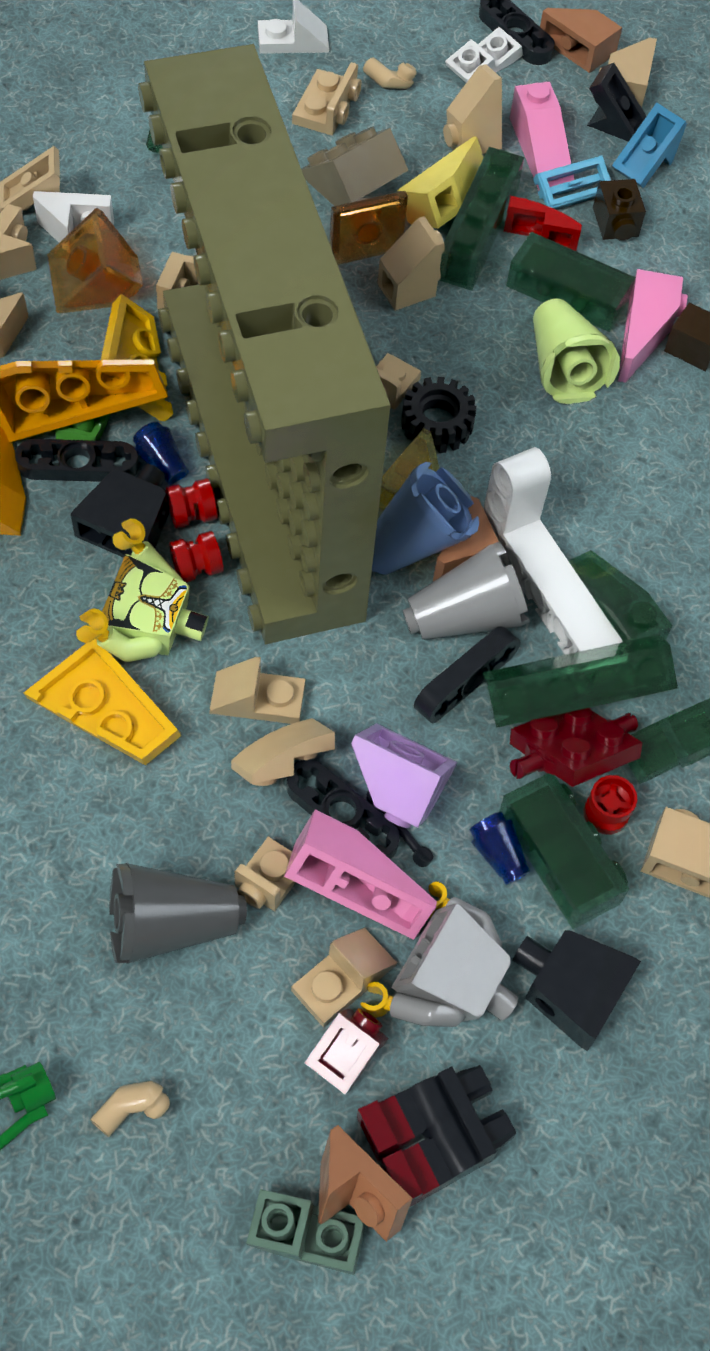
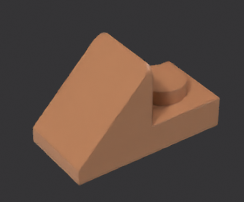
M337 1125L330 1130L321 1160L318 1223L320 1225L325 1223L350 1204L355 1209L359 1219L366 1226L372 1227L387 1242L401 1230L413 1198Z

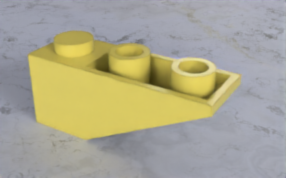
M476 136L470 138L397 190L408 223L412 225L418 218L425 216L432 228L439 229L465 209L487 172Z

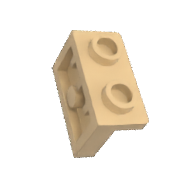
M351 62L344 76L317 69L292 114V124L333 136L338 124L344 125L346 123L350 101L356 102L359 97L362 80L357 79L358 64Z

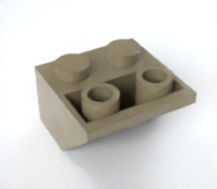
M374 126L357 134L355 132L338 139L335 142L337 146L329 150L325 148L310 155L307 158L309 164L301 168L305 180L335 207L353 204L408 171L391 128L376 132Z

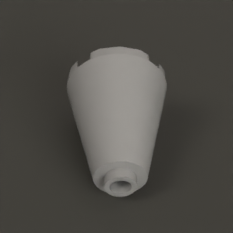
M500 541L488 545L407 599L410 607L402 611L411 635L419 632L422 640L492 631L498 626L505 628L521 627L530 623V619L524 614L528 612L515 570L512 564L504 567L501 555L507 552Z

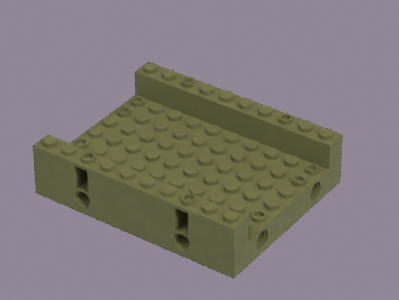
M249 44L144 61L145 82L138 83L142 110L144 113H152V115H149L150 133L153 144H162L163 147L159 149L162 172L165 179L173 178L174 183L170 184L176 214L184 213L185 218L182 219V230L187 249L195 248L197 252L193 260L198 285L163 291L164 308L158 309L159 322L162 332H170L171 338L167 339L171 362H179L181 369L176 370L181 394L188 393L190 400L186 401L190 425L198 424L200 432L195 433L198 452L201 458L208 456L210 465L205 466L206 477L211 483L212 490L218 489L220 499L215 500L220 524L228 523L231 533L226 534L230 558H239L242 569L236 570L241 594H250L253 605L247 606L253 632L261 630L266 645L366 622L391 405L255 45Z

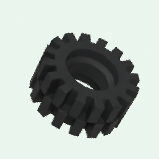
M431 377L424 378L423 386L417 381L413 384L412 391L408 389L406 392L405 400H403L401 427L405 429L404 435L408 440L414 437L413 445L417 448L424 443L426 444L425 451L432 453L433 446L439 447V453H446L447 446L450 445L454 451L459 449L460 442L465 444L469 439V435L472 434L476 416L475 398L473 395L468 396L469 389L465 385L457 389L458 381L451 379L448 385L444 384L445 377H438L437 383H432ZM430 408H441L449 411L453 415V419L446 422H437L428 419L423 413Z

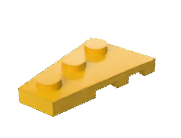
M121 294L112 303L101 360L154 359L158 368L156 357L161 353L154 316ZM159 371L161 378L164 382V385L166 387L168 385L165 373ZM165 398L138 406L159 421H167L173 415L172 404L166 401Z
M97 639L85 643L23 693L27 699L144 765H147L181 737L178 729L108 651L97 645Z

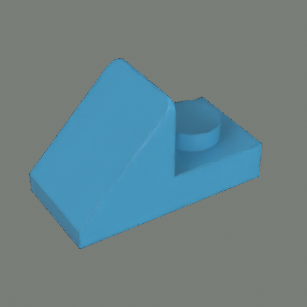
M656 103L612 164V167L628 179H635L637 185L644 188L663 161L669 165L672 164L687 125L686 121L659 103Z

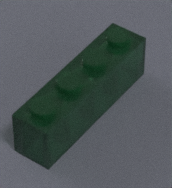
M489 146L444 241L445 250L441 256V278L439 281L473 291L507 215L510 196H515L518 191L524 157Z
M659 634L483 672L490 711L496 728L678 689L670 644Z

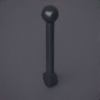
M368 790L366 794L367 801L374 805ZM396 825L399 835L414 852L412 856L413 861L420 867H427L433 860L431 850L420 846L407 828Z

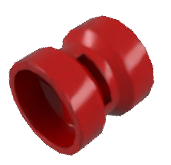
M208 478L196 480L189 487H182L179 484L166 487L169 510L175 529L186 527L191 521L198 519L203 522L217 520L216 502Z
M212 531L199 534L195 540L196 544L193 541L187 542L184 539L169 543L173 565L184 582L194 581L196 576L202 573V570L210 576L223 573L224 566L221 552Z
M607 775L596 781L583 808L587 824L594 831L601 834L612 835L620 832L627 825L638 802L634 786L627 779L618 775Z

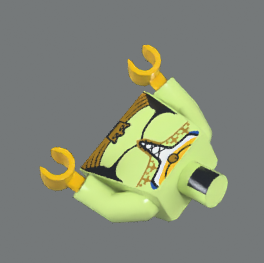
M128 519L122 522V527L129 533L130 538L123 531H119L113 535V544L120 550L131 548L132 554L131 556L125 554L103 610L100 611L93 608L79 616L80 620L88 623L89 626L84 625L76 631L77 639L84 643L97 639L98 646L124 662L151 658L157 654L169 655L176 634L201 641L209 616L186 609L190 586L184 582L180 575L148 541L142 542L145 538V528L140 521Z

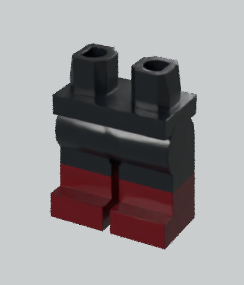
M480 1065L455 1073L451 1066L439 1072L438 1075L425 1079L407 1090L380 1102L376 1100L358 1109L357 1120L377 1161L382 1160L381 1168L413 1198L410 1207L476 1169L492 1162L497 1153L496 1151L500 1150L516 1135V1131L503 1109L480 1120L472 1106L473 1103L490 1095L493 1091L490 1081ZM422 1139H425V1140H423V1141H421V1142H419V1143H417V1144H415V1145H413V1146H411V1147H409V1148H407V1149H405V1150L402 1151V1149H404V1148H406V1147H408V1146H410V1145H412V1144H414V1143H416V1142H418V1141H420V1140H422Z

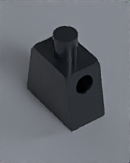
M145 464L136 477L119 469L112 470L70 514L75 537L123 558L125 554L131 556V548L120 550L115 547L113 535L123 531L130 538L129 533L123 529L121 523L128 519H137L145 528V538L142 542L148 541L156 548L169 515L168 492L161 488L166 479L165 474L158 467L151 464Z
M570 930L563 932L552 951L526 936L512 959L513 962L537 976L525 999L586 1051L589 1050L641 962L633 956Z

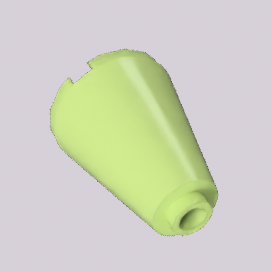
M550 299L542 303L536 309L533 316L542 386L559 403L573 404L590 401L597 397L595 391L604 384L608 388L614 382L620 370V356L616 347L565 300Z

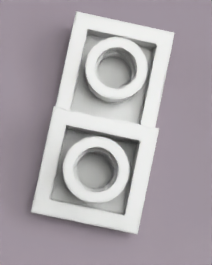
M498 27L479 44L472 39L450 56L445 63L448 68L467 83L480 65L486 64L494 72H498L522 57L523 50L517 41Z

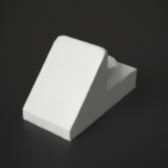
M293 0L292 20H258L260 53L329 52L327 25L299 0Z
M34 191L33 200L37 223L70 253L72 252L75 230L91 234L113 232L114 216L111 195Z

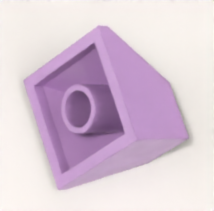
M377 723L356 734L351 743L374 806L385 811V818L390 822L404 828H410L411 825L418 828L428 818L457 762Z

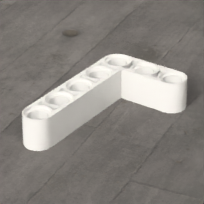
M533 447L493 464L483 509L498 541L501 542L507 552L501 555L506 566L512 564L522 591L528 600H534L538 606L535 610L550 633H556L560 639V642L557 644L573 667L577 666L583 674L580 679L588 683L625 666L628 661L627 651L612 624L540 521L551 480V473L544 454L538 448Z

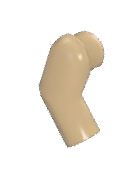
M374 57L368 59L363 67L364 73L385 89H408L414 84L413 78L417 74L416 68L409 63L405 64L403 62L399 65L398 71H392Z
M153 1081L123 1085L111 1095L90 1121L107 1137H110L130 1113L144 1111L145 1115L151 1119L160 1118L168 1110L170 1099L162 1092L163 1087Z

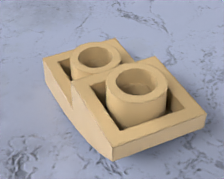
M313 718L284 726L265 735L242 750L231 760V769L252 785H272L279 778L294 775V759L309 760L315 758L317 753L334 750L335 732Z

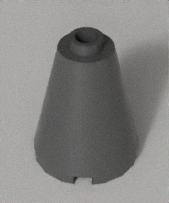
M129 863L116 864L117 868L113 869L110 885L109 915H114L115 932H110L115 963L129 964L235 935L238 925L245 924L246 899L244 895H238L234 885Z

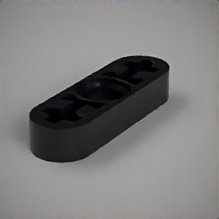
M480 0L478 14L480 20L492 31L500 27L522 46V58L526 62L533 65H544L551 61L555 45L553 38L511 0ZM517 27L522 29L523 32L511 31L508 28Z
M29 439L22 442L15 452L20 474L31 480L101 482L112 470L119 469L133 476L139 470L136 449L131 444L123 441ZM55 454H58V466L53 465ZM33 455H41L37 464H30L29 461L33 459ZM75 455H83L89 459V462L80 468H73L66 464L67 460ZM96 456L102 457L100 459L101 467H97ZM117 457H124L125 461H123L122 466H114Z
M496 627L427 684L417 696L414 708L430 723H436L510 661L520 646V640L505 627Z
M311 759L300 760L294 763V775L288 776L286 782L287 793L294 802L310 815L316 809L330 817L329 808L337 802L350 804L356 814L351 820L342 823L357 829L363 817H367L366 830L374 836L380 835L381 832L387 835L385 842L387 847L385 848L380 844L376 845V847L389 859L394 857L400 839L398 828L394 823L387 820L380 811L321 763ZM300 775L306 779L312 775L316 777V788L326 795L321 805L316 804L319 802V793L310 786H306L303 790L299 788ZM359 827L358 831L370 840L369 834Z

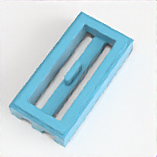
M601 155L538 173L533 178L535 185H539L538 195L540 199L544 200V205L559 209L594 199L598 187L557 199L553 198L554 195L601 181H611ZM594 168L598 170L597 174L552 187L548 183L552 180Z

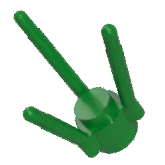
M40 1061L29 1067L23 1065L9 1073L0 1075V1100L8 1097L15 1114L24 1109L26 1111L25 1115L0 1135V1150L32 1123L48 1116L44 1105L56 1099L54 1090Z

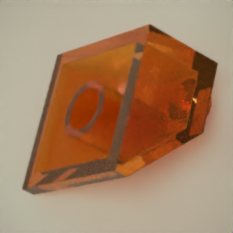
M406 191L369 196L331 207L329 244L337 265L383 255L404 234L408 200Z
M95 208L47 254L56 312L59 314L112 307V303L121 294L129 299L143 287L138 256L104 212L98 208Z

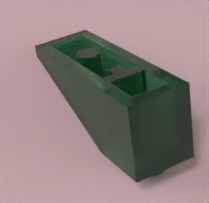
M592 550L568 560L622 639L628 656L625 668L662 650L673 625L646 590Z

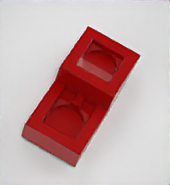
M510 196L503 232L540 238L538 249L575 256L582 225L579 222L544 204Z

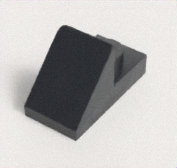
M613 62L602 67L589 87L599 107L587 126L629 142L647 116Z

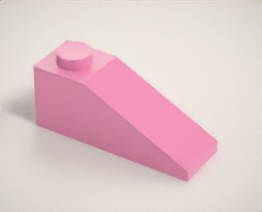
M542 82L515 86L510 121L533 178L538 173L570 165L571 159L561 107L551 83ZM574 175L549 181V186L552 187L573 181Z
M637 269L629 297L618 376L619 382L626 383L671 332L676 317L681 315L687 304L688 295L682 294L683 277Z
M316 809L294 844L284 876L413 940L435 910L437 904L433 897L358 830Z

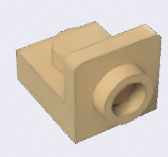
M171 252L156 284L158 309L164 308L163 291L198 285L194 268V256Z
M387 353L376 368L390 402V408L395 410L405 398L408 389L412 390L413 384L420 380L421 370Z
M267 837L246 866L240 864L235 870V886L239 888L237 890L238 895H244L246 902L255 908L260 909L264 904L275 912L296 883L284 877L292 851L272 838Z

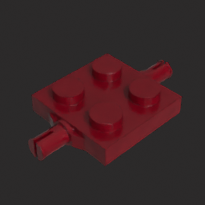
M579 702L569 704L544 716L536 717L529 722L511 728L509 744L525 754V756L513 759L509 765L510 771L514 777L517 776L516 779H521L536 771H544L557 776L571 787L579 785L641 757L643 742L629 734V732L637 730V718L634 715L631 716V713H626L616 719L606 720L592 711L591 708Z

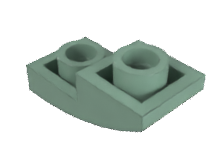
M260 1189L246 1244L286 1258L355 1275L366 1225L357 1215L341 1211L320 1225L318 1223L319 1206L313 1205L311 1200Z

